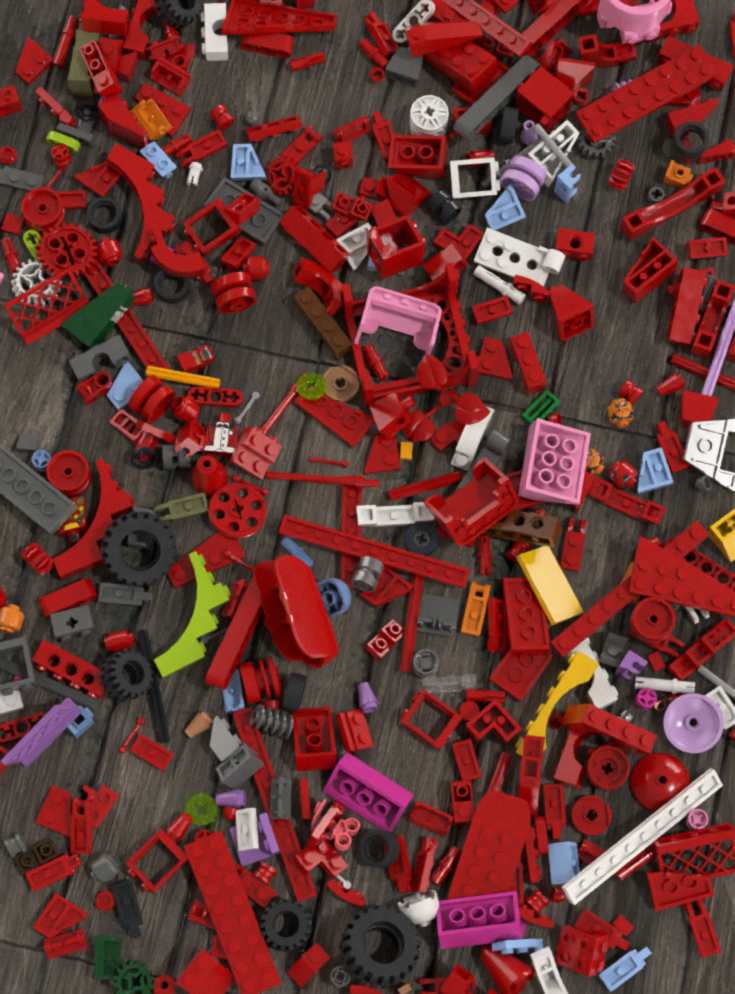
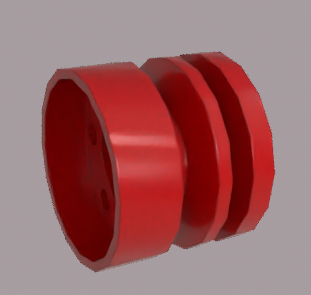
M272 656L267 657V667H264L262 659H259V669H255L251 661L239 664L248 705L261 702V692H265L268 700L271 699L270 690L273 689L276 698L281 697L280 676Z
M605 746L598 748L592 753L587 763L586 774L588 780L595 788L601 791H612L618 789L625 782L629 774L630 764L622 750L616 747ZM606 765H609L610 770H613V772H609L608 775L604 774L605 770L602 769V767L605 768Z

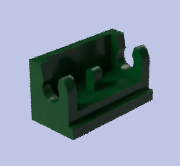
M96 937L95 979L111 980L112 976H116L113 970L116 968L120 969L121 938Z

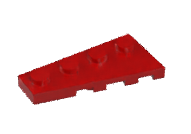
M307 387L295 400L297 406L352 448H355L376 423L372 415H366L356 408H350L342 402L334 401L328 396Z

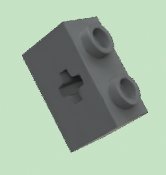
M89 605L50 614L57 641L67 642L72 640V637L79 635L80 637H87L92 634L91 632L96 631ZM73 621L76 623L75 628H71Z

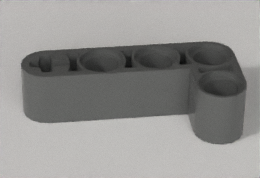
M494 429L487 439L484 449L455 492L474 479L472 469L484 457L497 467L507 452L511 439Z

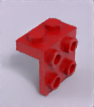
M569 925L562 926L555 962L587 977L600 974L605 966L604 957L609 946V934L599 932L591 935Z

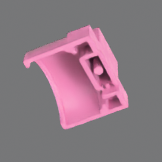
M600 0L597 19L600 28H618L623 44H634L645 39L653 40L659 35V23L665 16L670 14L672 3L671 0H659L658 2L650 0L649 4L631 7L619 0Z

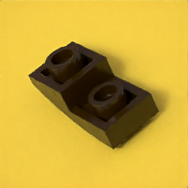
M48 838L32 846L31 849L13 857V860L23 877L26 875L25 873L54 860L59 856V853L51 838Z

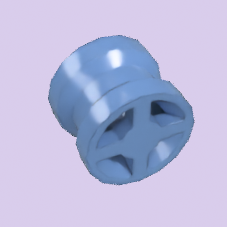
M45 450L36 451L32 456V463L35 469L39 472H46L51 456Z

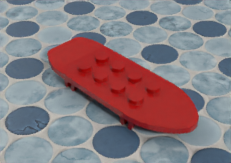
M491 790L481 799L473 815L451 884L448 900L510 891L530 826V809L527 801L496 790Z

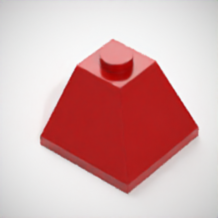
M559 57L555 78L574 92L576 89L584 88L591 83L595 63Z
M400 172L386 180L391 205L401 216L414 214L432 193L406 173Z

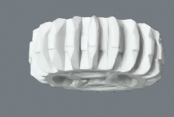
M37 257L35 262L29 259V264L26 265L22 262V268L16 267L17 273H13L14 280H11L12 290L16 293V297L26 292L22 288L23 283L31 289L36 286L34 285L35 282L40 281L41 283L45 280L44 273L47 274V269H42L43 263H38ZM46 285L43 293L52 295L55 285ZM59 286L57 289V293L61 292V288ZM29 295L27 303H34L36 305L39 295ZM42 296L40 303L45 307V302L48 301L50 303L51 298Z

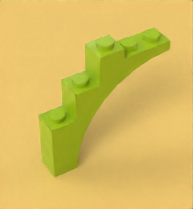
M196 551L189 554L197 582V600L194 613L180 639L167 652L154 659L162 678L205 658L204 652L207 650L203 642H198L197 639L217 630L216 624L219 623L215 614H210L209 611L230 600L229 596L231 594L226 585L222 586L221 582L213 585L215 579L210 571L206 572L204 568L206 562L202 554L198 555Z

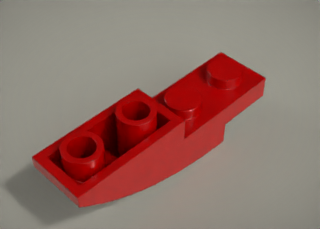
M525 735L518 798L527 801L530 816H537L545 737Z

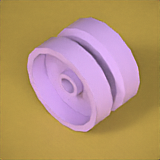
M514 156L508 163L507 170L502 174L500 184L505 190L512 184L519 199L532 201L537 197L540 187L543 186L547 173L535 161L523 156Z

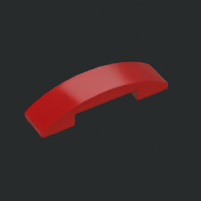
M597 477L588 492L590 497L609 508L654 525H659L666 510L664 506L650 500L646 502L614 488L613 484Z

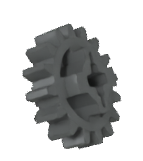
M583 127L578 131L579 135L576 139V143H579L578 149H583L582 155L587 153L589 159L591 156H594L595 160L598 159V156L604 159L605 155H610L611 151L615 148L616 144L614 143H616L617 138L613 137L614 134L593 144Z

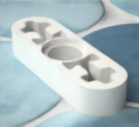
M421 0L393 30L394 40L400 43L407 42L405 32L403 34L405 37L399 38V31H404V25L411 26L410 18L412 16L418 18V23L426 22L435 11L434 3L430 0ZM429 4L428 12L424 11L421 15L416 13L417 11L421 13L424 10L423 5Z

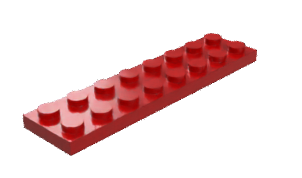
M700 44L576 111L575 116L592 143L596 144L718 76V72Z
M222 831L185 845V852L241 994H259L282 984Z

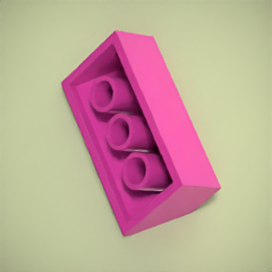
M346 753L338 762L323 790L324 793L380 829L392 832L414 794L350 753Z
M517 891L439 901L437 926L441 948L449 949L523 939Z

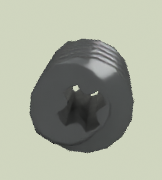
M258 704L255 707L249 722L250 727L255 722L256 729L263 725V732L270 728L271 735L277 730V737L284 733L285 740L289 738L294 724L291 714L286 715L285 712H278L277 709L271 711L269 706L264 708L263 704Z

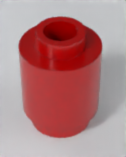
M128 630L111 633L109 636L104 637L108 652L113 651V653L125 649H131L132 644H135L132 632L129 633Z

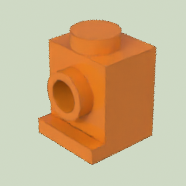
M671 160L663 183L682 190L692 180L691 169L674 163L675 161Z

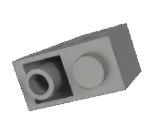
M216 716L213 722L210 748L222 763L240 747L242 742L236 734L232 736L228 731L230 726L224 718L220 720Z

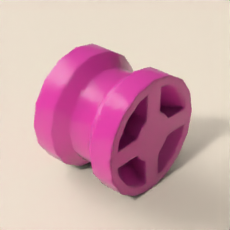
M644 688L636 695L635 703L640 709L649 710L656 703L657 695L652 689Z

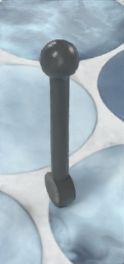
M229 627L208 637L203 636L201 641L203 644H207L209 640L227 632Z

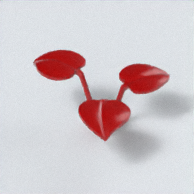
M430 354L424 356L417 370V379L423 387L431 389L435 386L442 393L439 396L440 404L426 415L418 409L410 412L412 419L404 427L405 435L409 441H426L432 437L435 426L428 417L442 406L454 404V407L457 408L455 412L456 419L465 425L478 423L490 414V410L477 395L465 393L458 398L455 390H447L445 387H440L439 385H443L448 381V372L445 366Z

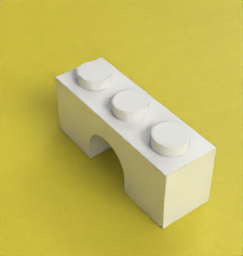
M226 3L204 4V11L201 13V21L205 22V27H201L202 38H205V43H202V54H206L207 61L228 60L227 35L220 36L214 33L217 29L223 27L227 15Z

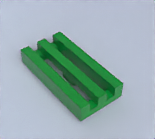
M546 389L521 415V418L525 419L528 424H532L533 420L554 401L539 418L545 420L561 401ZM546 396H548L549 399L531 417H529L528 415L535 409V407Z

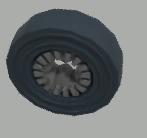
M427 523L413 524L408 528L404 539L408 551L424 556H429L435 552L439 541L437 531ZM424 536V540L427 542H423L421 545L418 544L419 541L416 538Z

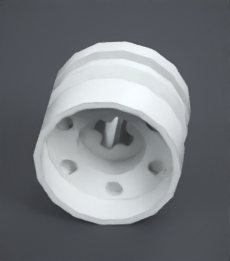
M433 95L418 98L412 104L410 110L409 125L411 134L445 136L449 117L446 103Z

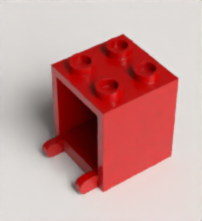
M540 66L537 71L533 70L525 83L522 82L517 87L514 108H518L519 112L535 124L539 123L548 134L570 111L575 92Z
M408 215L381 226L372 227L367 231L366 252L382 280L423 263L426 242L423 235H419L416 223L411 221ZM405 244L408 245V247H406V248H402V247H401L402 245H405Z

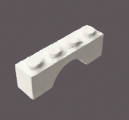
M588 637L565 656V659L568 661L573 653L577 654L580 651L594 661L599 662L597 653L589 647L590 641ZM599 665L592 675V686L587 692L586 698L591 705L604 709L617 701L618 692L614 685L611 686L607 680L609 676L604 668L601 669Z

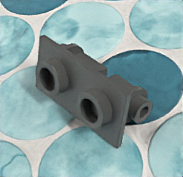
M285 777L272 779L270 819L290 820L292 779H285Z

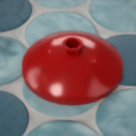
M652 753L643 757L635 765L631 773L630 785L635 799L646 809L656 812L690 785V777L684 764L676 757L667 753ZM660 777L665 778L666 782L664 784L659 782Z

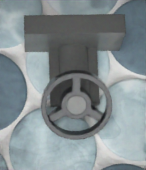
M80 104L75 107L74 111L77 116L76 128L59 123L57 131L60 134L77 140L81 145L93 149L95 139L94 135L90 133L96 120L100 117V112L95 106Z

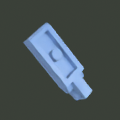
M520 939L492 943V951H501V955L514 953L513 950H516L517 954L527 952L532 954L543 949V940Z
M647 947L640 952L634 949L598 976L607 989L612 992L646 965L644 959L652 953Z

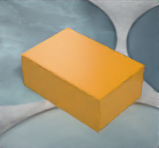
M401 442L400 460L412 461V442Z

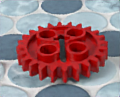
M63 222L62 227L56 224L55 230L49 227V233L43 232L44 238L39 237L40 244H37L38 263H43L42 269H47L48 275L52 272L56 274L69 267L76 279H79L80 273L86 276L85 270L91 271V265L95 266L94 259H97L96 252L98 250V247L95 246L96 240H91L92 234L86 235V228L81 231L80 225L73 228V223L69 227L66 226L65 222ZM60 238L64 239L67 251L64 250V244ZM70 239H75V240H77V241L72 243V242H69L68 240H70ZM52 245H58L59 247H58V248H52L51 246H52ZM68 253H70V259L72 260L74 265H71ZM82 255L83 258H76L75 256ZM62 260V261H65L66 263H65V264H59V263H57V262ZM68 273L61 276L62 281L64 280L65 276H68V279L70 281Z

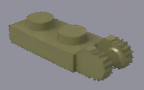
M205 493L167 501L165 504L153 507L154 513L169 509V515L159 517L165 523L209 512Z

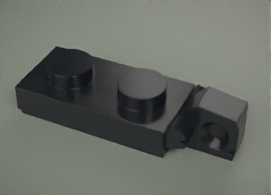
M132 880L112 885L122 924L126 930L131 929L134 938L142 936L139 925L143 924V917Z

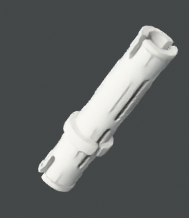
M481 265L475 269L473 275L502 293L503 297L507 296L518 305L525 299L526 295L514 288L513 284L506 283Z
M636 676L635 682H639L635 683V689L650 688L652 690L669 691L672 694H676V692L690 694L695 691V682L677 681L675 678L673 680Z

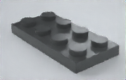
M224 177L204 203V208L218 198L228 206L243 193L255 195ZM260 199L259 211L240 225L243 233L265 246L280 226L279 222L285 214ZM218 208L211 212L226 221Z

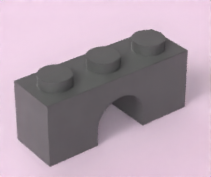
M117 335L108 338L106 342L91 347L90 350L83 354L75 355L69 362L78 380L82 383L97 374V365L102 360H110L118 368L133 359L121 336Z

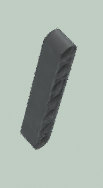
M525 55L457 120L453 130L467 140L472 139L517 95V87L522 82L525 83L528 80V76L533 70L537 71L539 69L540 63Z

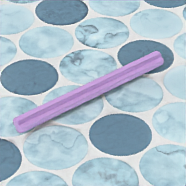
M735 297L701 393L703 395L712 396L735 329Z

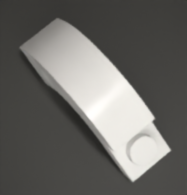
M487 407L490 410V414L485 419L472 425H465L451 462L452 465L469 471L481 439L489 426L494 409Z
M549 946L530 954L531 964L536 971L535 975L543 994H568L558 973Z

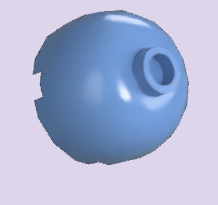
M335 578L325 579L317 583L329 618L340 616L348 610L352 595L347 584Z

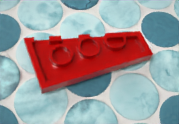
M230 524L228 526V529L234 532L233 527ZM219 532L189 553L191 554L196 551L198 555L202 554L206 562L204 568L206 572L210 571L211 573L236 563L233 559L224 556L225 551H231L232 555L240 560L246 558L238 539L226 537ZM189 554L170 568L171 571L168 574L175 589L196 580Z

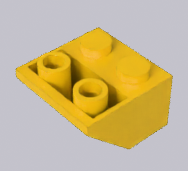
M735 509L710 526L707 531L709 537L730 563L735 560Z

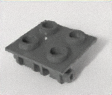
M422 593L417 631L455 637L460 600Z

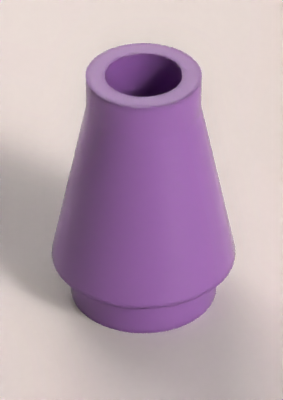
M369 683L359 684L357 687L360 709H362L363 713L376 711L379 702L373 694Z
M238 788L216 794L217 806L234 808L246 806L245 790Z

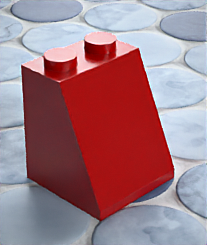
M201 949L176 983L190 994H224L235 981V977L216 959Z

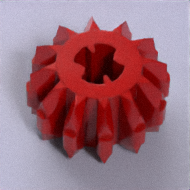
M619 159L609 178L608 185L616 190H625L635 168L634 164L630 163V161Z
M33 542L22 552V557L40 575L48 573L55 565L53 559L37 543Z

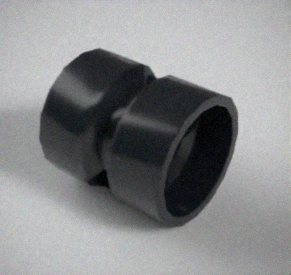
M443 189L430 199L427 206L433 213H438V218L446 225L461 213L462 207L455 200L451 201L452 197Z

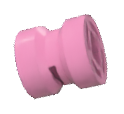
M701 809L691 811L686 816V826L691 831L704 828L708 823L706 812Z

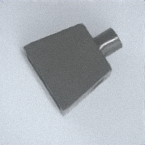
M399 47L386 66L385 78L418 88L423 55L413 58L410 47L408 49Z

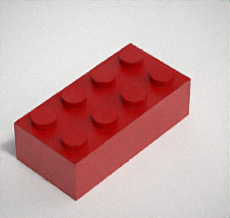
M472 41L423 55L425 62L474 95L498 72L496 57Z

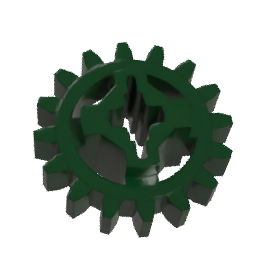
M128 960L126 964L124 962L119 964L120 969L116 968L113 970L116 976L110 978L114 981L110 988L116 989L113 994H133V992L151 994L149 990L155 988L154 985H151V981H154L155 978L149 976L152 970H146V963L140 966V960H136L134 963L132 960ZM128 969H134V970H135V971L132 972V973L126 972Z

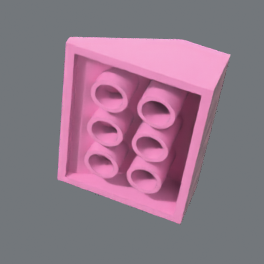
M537 418L529 427L518 496L535 501L579 505L591 433Z

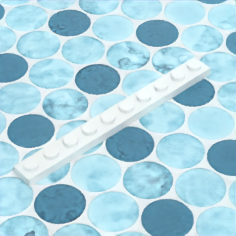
M711 768L708 769L563 885L561 888L570 903L576 905L720 789L723 784L716 771Z

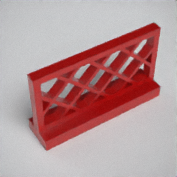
M66 267L3 306L18 329L23 341L29 345L61 326L65 320L90 302L70 268ZM66 273L70 277L68 286L59 284L61 276ZM48 284L55 285L52 295L43 293L45 286ZM58 286L67 288L65 298L56 296ZM71 289L78 291L81 296L74 301L68 299ZM29 295H39L36 305L27 303ZM42 296L51 298L49 308L39 306ZM55 299L64 301L62 308L59 310L52 309ZM16 303L22 304L20 315L12 313L9 307ZM26 306L35 308L33 317L23 315ZM38 309L48 311L46 318L42 320L36 319ZM22 318L32 320L30 327L23 331L20 326Z
M731 823L662 837L653 842L659 872H669L671 870L675 873H684L690 865L696 869L694 874H708L710 878L735 873V828ZM731 840V846L727 851L719 847L723 841ZM709 844L713 848L706 856L700 850L704 845ZM685 849L694 851L688 860L680 856ZM716 850L724 853L718 863L711 859ZM671 853L674 857L669 864H666L662 861V854ZM697 854L705 858L699 867L691 863ZM728 857L734 860V867L725 868L722 865ZM678 858L685 862L680 871L672 867ZM709 861L716 865L712 872H705L703 870Z

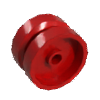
M39 187L25 195L21 209L27 226L31 230H35L39 235H43V232L49 233V227L55 230L56 224L62 227L63 222H65V211L60 196L54 190Z
M234 272L223 275L212 282L211 289L214 297H216L215 302L220 313H238L256 304L257 297L255 290L252 288L253 283L249 273Z
M152 375L145 379L134 391L129 400L128 407L137 414L141 413V418L147 423L152 424L160 419L174 401L176 392L167 385L163 386V381L157 376Z
M71 450L61 451L52 456L48 462L46 472L50 484L67 498L82 495L91 485L92 475L86 459L78 452Z
M645 598L637 604L631 614L630 630L641 643L648 645L659 644L666 640L673 630L676 621L675 612L671 605L661 598Z

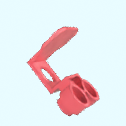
M326 798L322 803L318 802L315 807L314 813L316 814L313 816L310 829L313 832L323 819L321 814L327 801ZM348 818L345 821L340 819L338 824L335 823L332 829L325 833L327 834L325 838L329 841L334 839L335 847L339 851H345L350 847V836L358 833L360 823L355 818Z

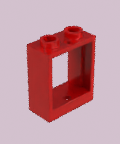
M220 198L183 222L186 227L184 232L189 239L193 238L196 242L194 244L195 249L200 254L203 253L206 256L243 231L224 212V208L227 206ZM218 208L230 229L204 246L192 226Z
M423 690L421 694L417 692L411 702L414 703L410 709L406 708L401 714V725L440 752L463 717L429 692ZM424 700L451 718L436 741L409 722Z
M160 829L126 864L129 866L127 871L134 878L138 876L143 881L140 885L148 893L153 891L156 894L189 862V859L172 839ZM161 841L180 861L154 886L135 865Z

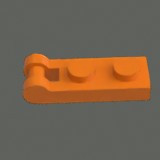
M472 581L461 628L462 634L480 637L491 585L485 584L483 586L479 585L478 582ZM475 593H483V597L475 596Z

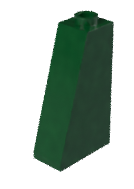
M116 283L65 320L61 325L88 347L100 345L136 299L131 294L134 290L126 284L121 286L119 283Z

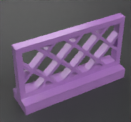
M66 698L61 704L55 705L1 762L4 765L21 762L25 767H29L82 711L70 698Z

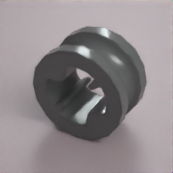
M652 187L647 195L648 202L654 205L663 201L665 192L661 187ZM654 193H658V199L654 198Z

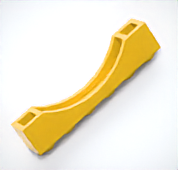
M580 651L577 654H572L567 662L570 664L567 671L562 670L557 678L560 681L556 688L552 686L548 692L547 697L549 700L546 704L541 703L536 711L538 714L535 722L531 720L525 729L528 731L527 735L545 737L544 752L547 748L546 726L554 706L570 689L588 682L599 666L598 662ZM520 737L515 745L518 748L516 753L521 756L523 755L524 746L523 737Z

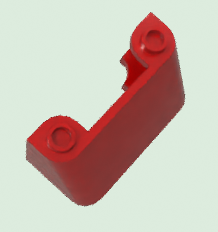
M485 457L474 465L472 469L474 479L453 495L444 500L441 495L435 494L423 502L427 510L458 546H465L512 512L519 503L509 478Z

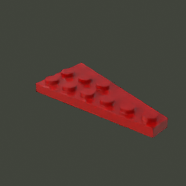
M232 0L222 27V34L335 31L338 15L283 5L278 7L260 4L259 1Z
M641 535L639 536L628 593L647 598L657 597L669 603L735 617L734 590Z

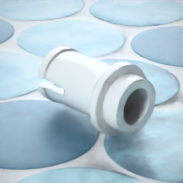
M192 162L188 167L190 170L186 184L191 186L193 180V187H197L200 172L203 171L200 163Z

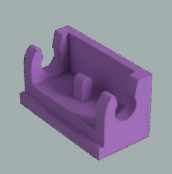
M629 650L614 674L617 676L619 674L626 680L633 681L634 678L628 675V671L633 674H640L648 661Z

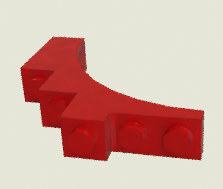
M116 143L107 157V165L119 172L130 184L141 205L144 229L140 244L134 255V261L141 265L142 261H146L151 254L150 248L153 243L150 235L153 234L152 228L160 226L162 235L166 238L168 233L172 234L176 227L175 217L160 209L164 205L166 198L163 189L150 183L156 175V172H154L155 165Z
M103 458L96 461L100 474L101 495L95 519L77 544L53 559L62 581L104 564L101 555V541L106 528H109L113 519L118 518L123 513L127 514L133 511L132 505L135 503L131 493L126 494L125 489L120 490L116 479L112 481L110 474L113 471L109 462L105 464Z

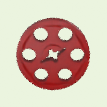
M231 483L221 487L214 493L209 504V518L212 525L219 533L229 538L243 539L256 534L262 528L266 519L267 506L265 499L258 490L247 484ZM244 490L248 495L245 498H240L237 492ZM224 494L229 497V500L221 502L218 497ZM257 502L262 508L254 510L251 508V504ZM235 505L239 510H241L240 516L237 513V511H235ZM217 511H221L224 513L225 517L223 519H217L215 518L214 513ZM249 519H254L257 525L249 527L246 522ZM236 524L239 529L232 532L228 529V526Z

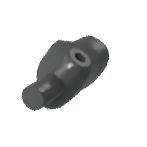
M255 178L251 182L249 188L256 194L257 198L263 201H272L277 206L282 203V200L273 193L271 188L259 178Z

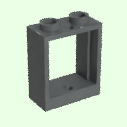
M26 636L0 642V655L19 650L24 651L29 676L27 679L1 684L0 682V694L2 696L11 695L13 691L20 689L21 691H29L33 689V686H38L29 640Z

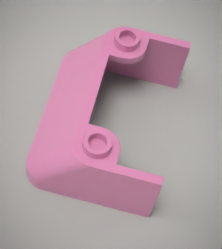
M372 287L366 300L354 344L358 345L362 332L372 334L377 331L378 326H382L414 336V345L421 350H425V355H431L442 310L440 306L432 302L382 287Z

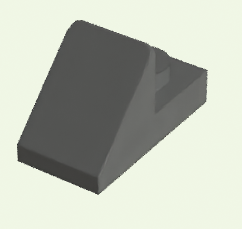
M608 631L599 662L618 668L628 638Z

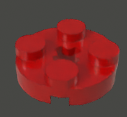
M595 795L582 797L575 803L571 811V820L575 829L586 836L600 835L607 829L612 818L609 805L602 798ZM589 810H592L593 814L597 815L593 821L586 818Z

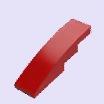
M726 617L670 664L667 670L677 681H683L735 637V625Z

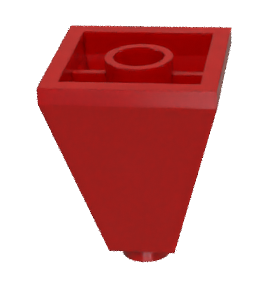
M563 285L554 286L549 290V300L560 342L566 341L594 327V306L591 302Z

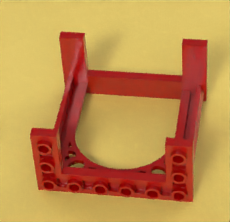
M453 262L445 265V272L437 279L416 288L398 291V293L428 302L434 300L432 303L435 304L441 301L446 303L447 306L441 313L440 321L448 335V350L441 363L451 372H448V381L439 386L449 388L467 384L468 388L475 387L476 380H479L478 373H480L481 361L480 357L476 356L475 350L469 351L468 348L470 338L468 334H465V318L460 315V311H462L461 302L456 299L455 295L458 293L459 271L458 268H454ZM349 283L341 284L342 309L349 340L352 343V353L365 409L370 408L369 404L392 393L404 397L438 390L435 386L431 389L423 387L417 377L372 385L370 373L365 370L360 343L358 342V345L354 344L357 335L354 318L362 316L367 298L353 300ZM449 312L448 318L450 319L445 320L444 315H446ZM453 348H457V349H456V352H457L458 354H454V353L452 352V349H453ZM455 358L460 361L461 366L457 368L452 367L448 360Z

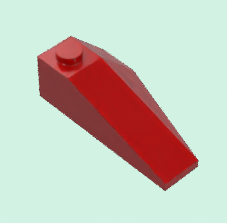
M478 21L421 22L404 27L413 58L483 37Z

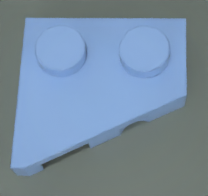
M129 362L123 365L107 394L108 399L118 411L128 406L132 394L143 382Z
M662 447L644 452L637 494L673 485L674 482Z

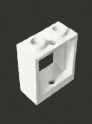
M494 157L450 161L452 198L497 195V191H500V180H496V172H499V165ZM490 163L492 190L460 193L458 165Z

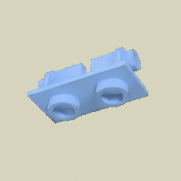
M155 141L140 150V153L147 161L155 165V170L161 177L169 179L172 176L171 171L176 169L177 166Z

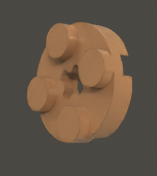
M333 366L323 375L322 390L330 399L345 404L352 400L359 391L358 375L349 366ZM337 381H345V387H337Z

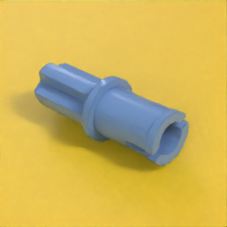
M286 537L281 542V545L291 555L301 559L310 568L313 566V560L303 551L304 548L299 547L292 538Z

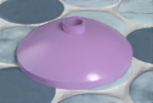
M690 693L676 698L668 706L664 715V730L667 738L676 748L684 752L700 753L707 751L718 742L723 732L724 721L721 710L713 700L701 694ZM691 719L697 720L696 726L690 725Z

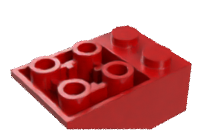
M116 93L98 104L101 120L111 135L139 149H143L150 143L147 138L148 133L143 125L139 126L134 112H129L124 98L120 99Z

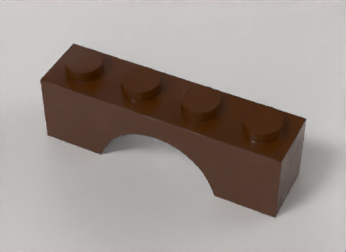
M309 286L293 296L295 307L304 319H308L323 339L326 348L336 361L352 352V343L332 316L327 313L326 308Z

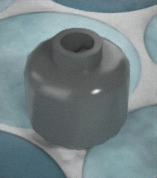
M104 852L91 863L92 871L90 874L95 881L98 882L100 880L101 882L108 883L120 872L121 863L113 853Z

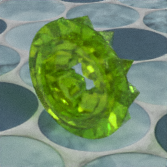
M314 371L312 373L305 372L304 375L299 376L297 381V391L306 399H318L325 394L327 389L326 379ZM315 382V387L312 386L308 389L309 383Z
M196 794L186 804V812L194 818L191 822L198 826L208 825L214 821L217 815L216 801L208 794ZM195 804L201 807L206 805L205 810L208 815L203 813L197 815L198 809Z

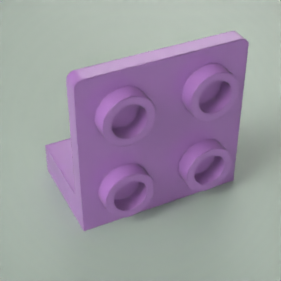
M267 813L260 814V818L257 819L259 849L238 851L237 826L230 828L243 867L280 854Z

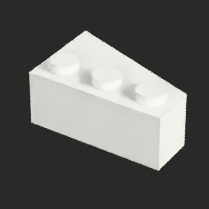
M566 120L549 136L567 156L579 132ZM544 141L526 156V158L541 165L546 171L547 178L544 183L549 187L563 163Z

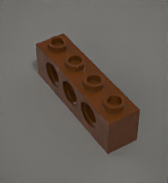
M514 509L483 532L482 535L555 547L561 531L559 518L553 515L544 516L534 512L526 513Z

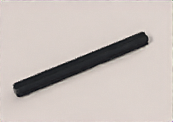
M143 629L137 633L142 656L145 655L147 657L146 661L151 663L150 669L153 670L151 675L153 682L150 683L151 688L149 692L160 743L170 742V736L147 629Z

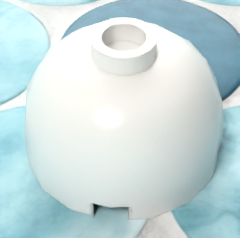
M430 890L431 894H412L403 899V904L399 901L398 907L405 914L404 918L406 920L410 918L414 925L419 924L420 927L431 924V920L437 916L439 908L436 891Z

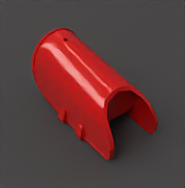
M283 555L275 560H265L256 564L253 568V573L260 596L258 598L259 603L263 606L266 628H269L279 653L289 661H303L307 666L314 669L322 668L331 663L337 657L340 648L338 647V641L312 569L301 559L293 555Z

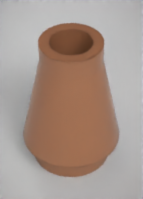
M203 710L201 713L198 712L184 731L192 739L211 728L214 720Z

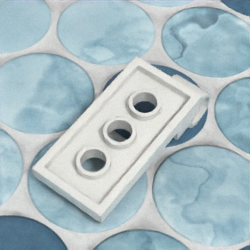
M487 227L473 263L513 279L515 274L524 276L544 286L549 272L559 274L565 255L554 249H546L541 246L538 248ZM498 247L502 250L503 254L495 256L492 250ZM512 254H516L519 256L520 261L513 263L509 257ZM534 261L537 264V268L530 270L527 267V263Z

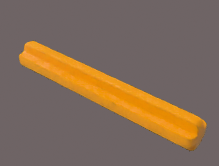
M147 366L146 376L155 375L159 379L202 387L219 388L220 379L153 366Z

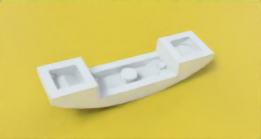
M414 502L413 505L376 507V505L356 506L358 526H405L435 520L423 502Z

